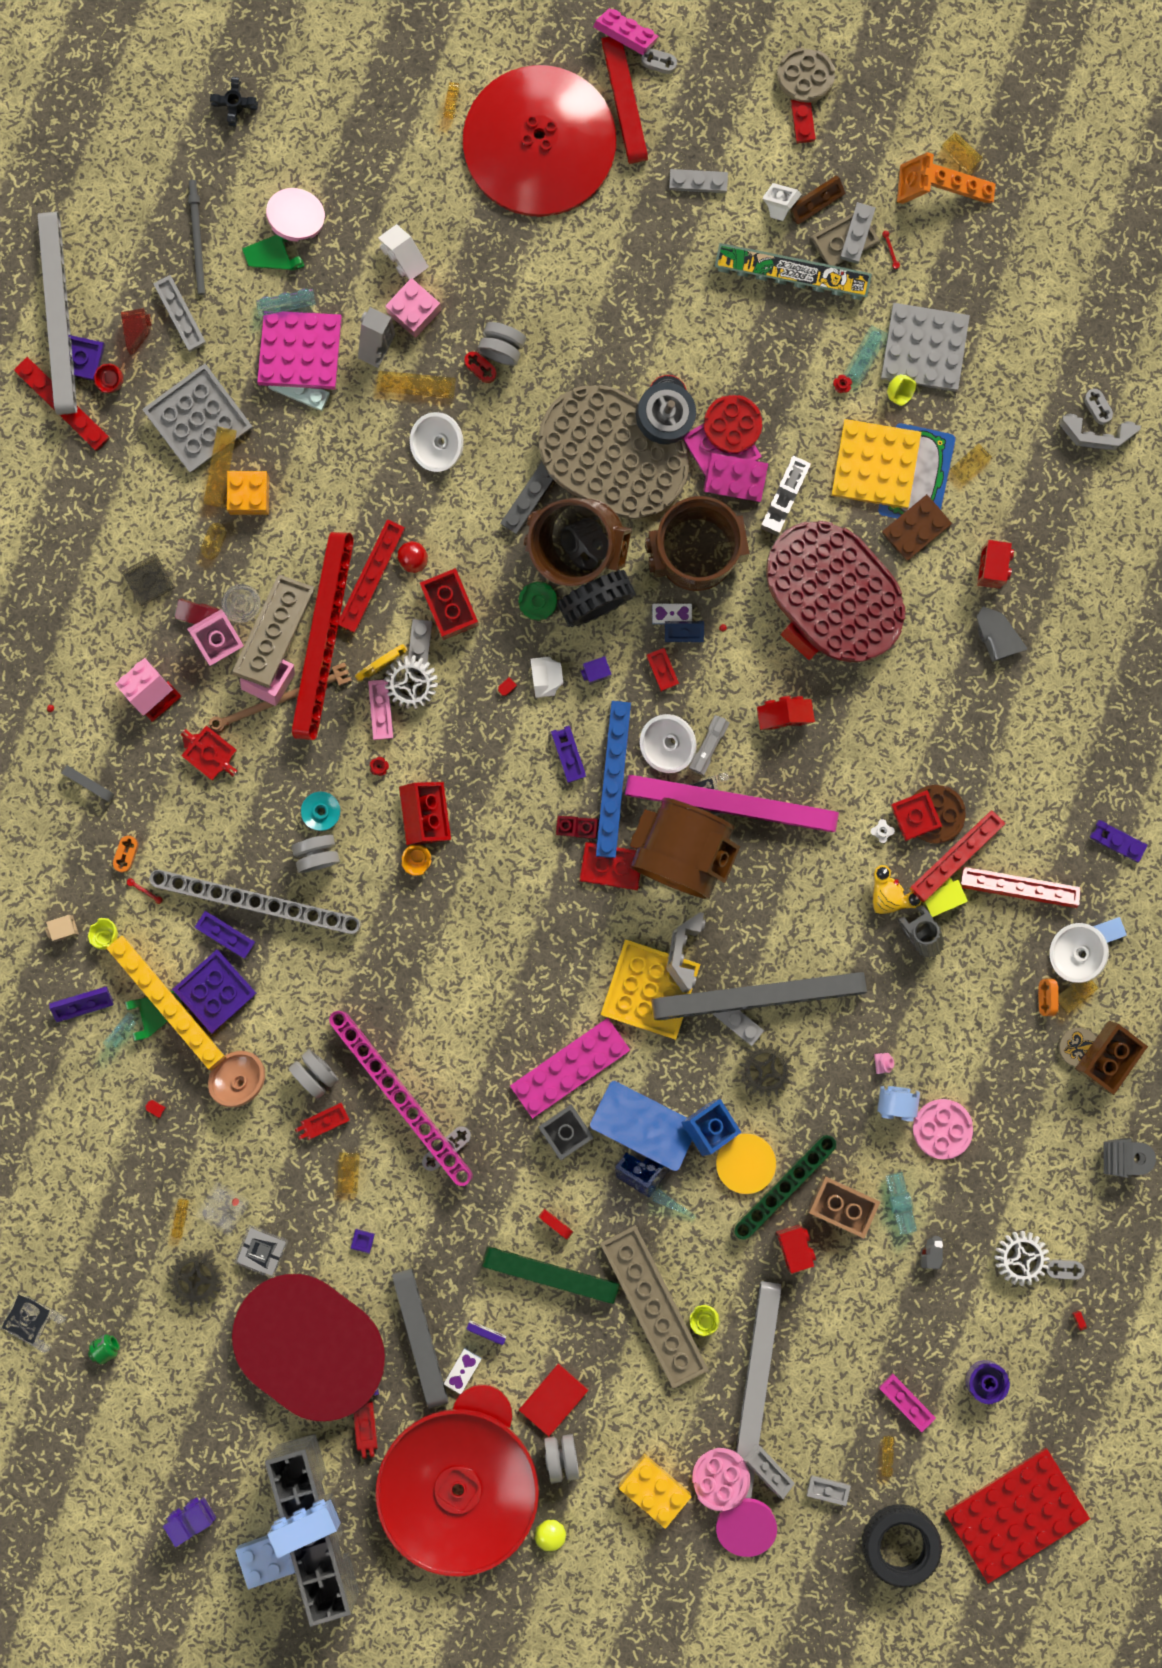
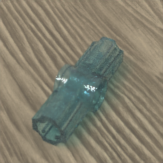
M903 1172L886 1175L887 1187L890 1193L889 1202L892 1212L895 1214L900 1235L917 1231L912 1212L913 1203L909 1192H907Z

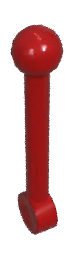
M883 231L882 236L886 240L893 261L892 267L893 269H898L900 263L896 261L889 239L890 234L888 231Z
M132 878L127 880L128 886H134L153 898L157 904L162 903V897L155 896L139 886Z

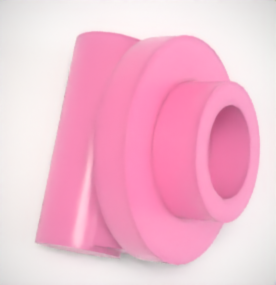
M889 1053L874 1054L876 1074L890 1073L894 1067L893 1057Z

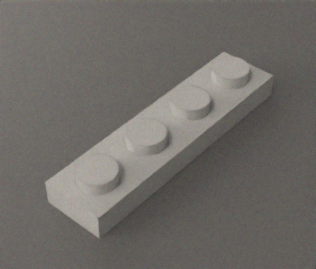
M171 275L153 283L189 353L206 345L207 343Z

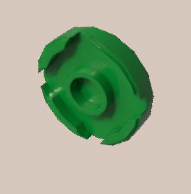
M537 581L526 585L519 594L518 603L524 616L530 620L541 621L549 618L556 610L557 596L551 586Z

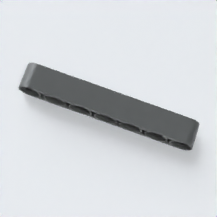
M411 1268L393 1273V1282L427 1406L429 1409L449 1404L413 1270Z

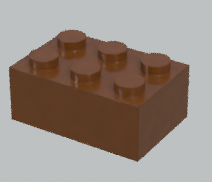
M1108 1021L1075 1070L1104 1092L1115 1095L1148 1046L1119 1023Z

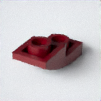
M178 599L175 618L197 624L220 609L203 603L197 604L185 599Z
M557 815V836L598 839L599 819Z

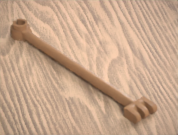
M345 663L332 667L334 673L329 675L327 684L337 681L339 686H342L352 681L351 677L342 678L349 674L348 670L339 671L346 667ZM299 688L284 693L278 704L298 697ZM264 701L227 717H213L209 721L210 729L215 733H220L228 724L274 705ZM215 721L220 722L217 728L212 726Z

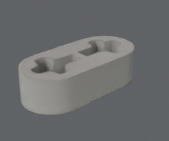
M649 49L641 58L644 67L661 73L671 74L677 67L675 56L655 49ZM649 55H652L654 59L651 62H647ZM668 60L671 61V65L669 66V68L665 67V63H667Z
M1089 390L1084 397L1087 408L1098 424H1107L1113 417L1111 407L1100 390ZM1091 394H1092L1093 396H1096V395H1097L1098 399L1096 400V402H1095L1094 400H1093V401H1090V400H1089L1090 397H1091ZM1101 411L1103 413L1107 412L1108 415L1106 416V419L1104 417H1099Z
M1053 1259L1046 1263L1048 1269H1045L1047 1275L1057 1279L1076 1280L1080 1279L1085 1272L1084 1266L1074 1260ZM1054 1263H1056V1266L1063 1268V1271H1056V1274H1053V1271H1050V1267H1053ZM1076 1264L1080 1271L1076 1272V1275L1073 1276L1074 1274L1067 1271V1268H1073Z

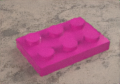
M610 8L595 21L593 26L595 29L642 55L657 42L659 37L651 29L638 25L635 20L628 19L622 16L619 11Z
M710 453L703 491L761 502L768 463Z

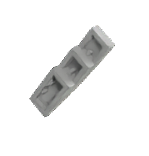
M795 456L792 457L760 527L761 529L776 536L779 535L811 463Z

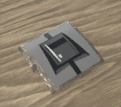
M249 1225L234 1263L274 1278L288 1240Z

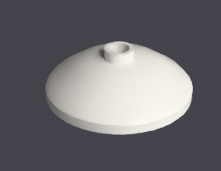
M434 412L425 414L416 421L411 430V452L415 460L429 471L440 472L448 470L458 462L463 451L461 429L453 418L444 413Z
M670 714L659 715L651 719L644 726L640 735V748L643 757L654 769L664 773L679 772L686 768L695 756L697 745L694 732L688 723L680 717ZM671 738L675 740V744L671 743Z
M1084 923L1071 924L1061 929L1054 937L1050 946V961L1054 970L1065 980L1075 983H1084L1096 978L1104 970L1109 957L1108 944L1103 934L1095 927ZM1083 951L1086 952V956L1084 958L1081 957V953Z

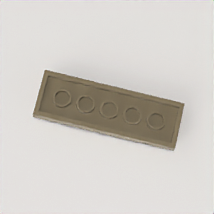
M278 574L232 671L234 676L267 688L271 687L315 592V587Z

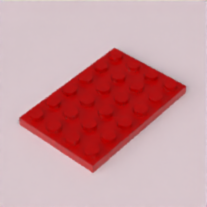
M1044 1448L944 1512L988 1584L1090 1520V1517L1047 1448Z

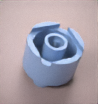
M881 1086L877 1111L882 1114L881 1117L893 1119L894 1116L902 1117L901 1120L914 1121V1117L918 1115L920 1092L915 1090V1094L910 1093L908 1088L888 1086V1090H885L884 1086Z

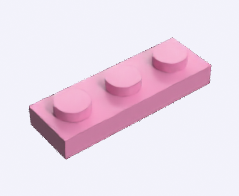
M384 680L368 681L373 740L394 739L390 696H388L389 689H385V685L389 682Z

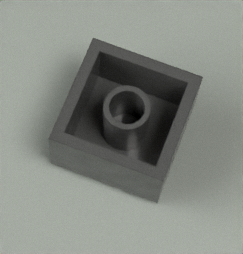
M572 1104L538 1126L560 1160L594 1138Z

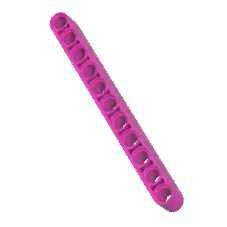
M628 775L625 789L626 796L661 802L666 797L703 810L827 832H836L839 812L635 775Z
M333 1012L329 1018L333 1029L453 1182L458 1186L469 1184L473 1178L469 1167L346 1012ZM339 1014L344 1017V1023L340 1026L335 1022V1018ZM350 1030L356 1032V1038L353 1041H350L347 1037ZM363 1045L369 1049L365 1057L360 1054V1048ZM375 1061L381 1064V1069L378 1072H374L372 1069V1064ZM388 1076L393 1079V1085L390 1088L384 1085V1080ZM399 1092L404 1093L406 1096L402 1104L396 1100ZM411 1108H415L418 1111L416 1119L409 1117V1110ZM423 1124L430 1126V1133L428 1135H424L421 1132ZM436 1139L443 1143L440 1151L435 1150L433 1147ZM448 1155L455 1158L453 1166L446 1164L445 1160ZM460 1171L467 1173L468 1179L466 1182H461L458 1179Z

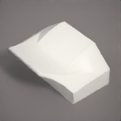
M772 183L762 199L769 208L770 217L783 221L802 194L797 189Z
M551 657L531 659L535 698L555 696L556 690L563 684L561 663L552 660Z

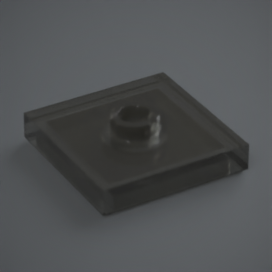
M156 553L122 571L140 606L175 589Z

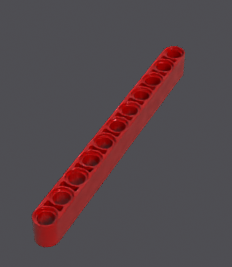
M331 532L328 536L292 725V735L295 739L315 740L318 735L354 544L353 535L348 532Z

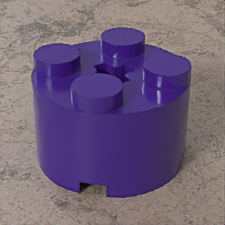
M989 1360L977 1361L969 1368L966 1374V1387L968 1391L981 1403L993 1404L999 1402L1009 1392L1010 1382L1008 1375L995 1362ZM989 1379L991 1381V1384H985L984 1380Z

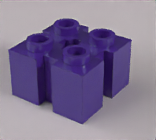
M204 1497L192 1499L183 1507L184 1510L181 1511L178 1508L166 1518L167 1522L163 1525V1528L175 1547L209 1527L216 1519L215 1514Z

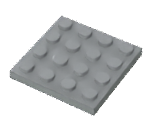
M893 303L881 379L891 381L897 375L902 374L910 377L919 386L957 392L970 315Z
M206 364L200 366L142 409L190 473L253 428Z

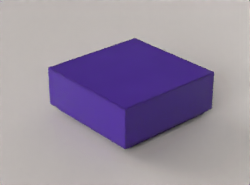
M355 1229L350 1249L370 1254L375 1233Z

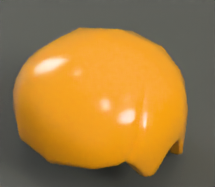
M421 844L410 845L402 854L403 869L412 876L424 874L431 865V853L427 847Z

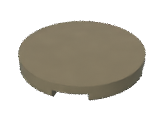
M804 47L787 53L780 61L777 71V81L781 90L788 97L799 102H814L823 98L830 92L835 79V69L830 58L819 50L804 49Z

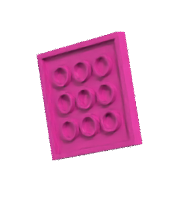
M264 310L258 385L336 390L342 316L339 314Z

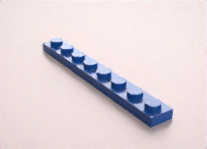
M611 701L596 857L616 858L631 709L630 702Z

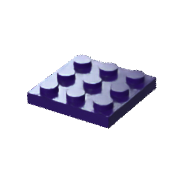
M218 949L172 989L212 1034L257 994Z

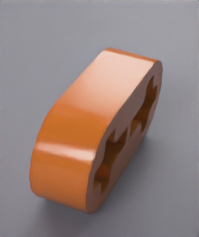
M132 836L121 838L113 860V867L117 871L124 873L131 869L139 845L136 838ZM131 839V843L134 844L133 848L130 847L128 849V852L125 853L127 847L124 845V843L129 842V840ZM124 855H126L125 862L127 866H123L120 869L118 861H122Z
M1042 979L1038 987L1039 1012L1042 1016L1052 1017L1058 1012V984L1054 979Z

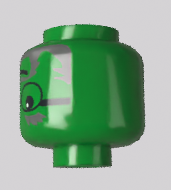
M103 1334L91 1341L88 1355L93 1362L96 1361L101 1365L106 1364L117 1357L120 1346L114 1336Z

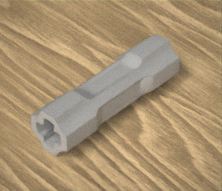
M714 715L708 727V733L699 751L690 763L689 769L701 775L705 774L711 762V756L719 740L724 736L730 722Z

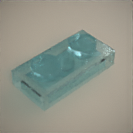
M128 1012L102 1044L107 1048H117L124 1040L122 1038L126 1031L130 1032L137 1024L135 1022L137 1017L133 1013Z

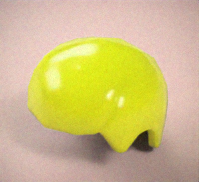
M897 375L888 385V398L899 406L905 405L913 397L916 390V382L906 375Z
M99 918L95 924L90 926L88 939L90 944L96 949L106 950L118 938L117 927L109 919Z
M708 1305L695 1307L689 1317L691 1329L695 1334L703 1337L714 1334L720 1324L719 1314Z
M545 1520L536 1527L534 1540L542 1550L556 1551L565 1543L566 1531L564 1526L557 1520Z

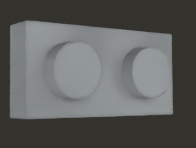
M811 1475L806 1496L846 1506L851 1485Z

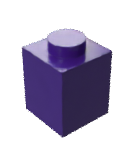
M605 656L584 663L583 669L580 670L583 680H588L589 685L612 676Z

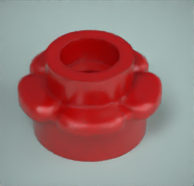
M841 374L838 378L834 379L833 386L838 393H847L851 390L852 380L850 377Z
M383 757L372 759L370 771L374 775L383 776L386 774V770L389 769V763Z

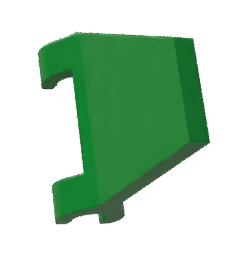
M277 234L242 248L249 267L297 270L305 267L300 256L290 260L284 242L289 240Z
M171 991L172 994L177 998V1000L182 1004L179 996L174 991ZM148 997L125 1002L127 1010L139 1008L144 1030L133 1033L134 1041L149 1038L168 1022Z

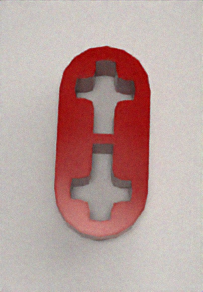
M474 351L466 354L464 359L465 366L484 383H492L496 379V369L485 358ZM476 357L479 367L474 363L470 365L469 358L474 359ZM483 368L487 372L491 370L492 376L484 377V372L481 369Z
M545 1208L538 1215L542 1221L568 1240L574 1233Z

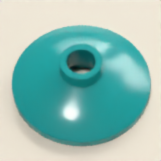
M322 791L310 794L301 806V816L304 823L317 831H325L332 828L338 822L341 813L337 799L330 793ZM320 808L325 809L324 815L318 814Z

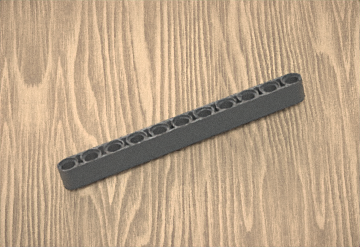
M864 972L660 997L652 999L651 1002L654 1020H665L855 996L868 992Z

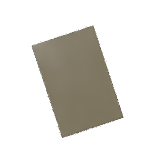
M854 213L811 236V240L825 264L839 266L846 262V260L840 259ZM871 225L862 253L880 243Z

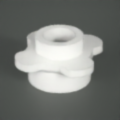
M884 819L879 820L878 825L871 829V834L875 835L880 843H885L887 838L895 832L894 828L889 827Z

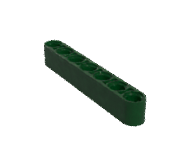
M820 1136L735 1223L733 1232L737 1238L742 1240L748 1239L825 1161L836 1148V1140L832 1136ZM828 1138L832 1144L829 1149L824 1150L821 1143L824 1139ZM810 1153H816L818 1157L814 1164H810L807 1160ZM797 1167H801L804 1171L801 1178H795L793 1174ZM784 1181L790 1185V1189L787 1192H781L779 1188L780 1184ZM768 1196L776 1198L774 1206L769 1207L766 1205L765 1200ZM755 1210H760L762 1213L759 1221H754L751 1218ZM740 1225L748 1227V1232L745 1235L738 1234L737 1229Z
M489 1246L486 1247L481 1265L487 1269L615 1304L620 1286L619 1283Z

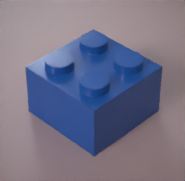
M721 1099L709 1102L681 1122L702 1156L711 1155L742 1133Z

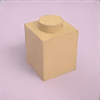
M66 915L46 922L48 926L45 928L46 934L52 941L57 942L79 935L72 915Z

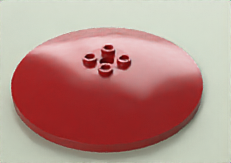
M546 65L526 66L502 74L490 82L478 94L465 120L463 151L473 180L480 190L493 202L521 215L536 217L553 216L580 206L601 188L614 162L616 129L607 103L601 94L585 79L559 67ZM537 131H542L545 136L542 139H536L534 134Z
M465 1409L435 1412L408 1426L398 1435L386 1452L376 1483V1505L379 1519L393 1546L416 1566L445 1576L460 1577L482 1573L509 1558L528 1535L538 1506L539 1487L536 1469L521 1439L499 1420L477 1411ZM456 1484H460L464 1488V1492L460 1495L453 1493L452 1488Z

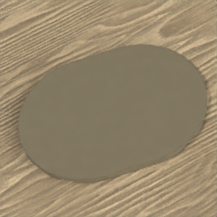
M585 385L574 388L558 397L551 404L541 422L538 436L539 452L543 465L549 475L563 489L580 499H594L608 505L620 518L640 519L663 511L678 497L688 476V451L684 440L682 439L673 444H658L645 437L636 422V408L639 401L618 389L603 385Z

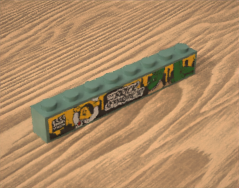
M719 243L715 267H718L719 272L729 273L730 270L737 271L739 276L748 277L749 274H753L759 280L767 281V278H773L775 283L786 285L787 281L793 282L794 287L804 289L806 285L813 286V290L818 292H824V289L832 290L831 294L838 296L848 293L851 294L850 298L862 300V297H867L872 276L868 272Z

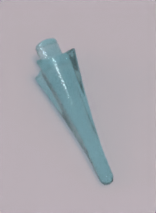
M651 1187L648 1189L646 1194L652 1197L651 1200L653 1202L674 1209L692 1219L696 1218L695 1214L679 1205L659 1188L657 1190Z

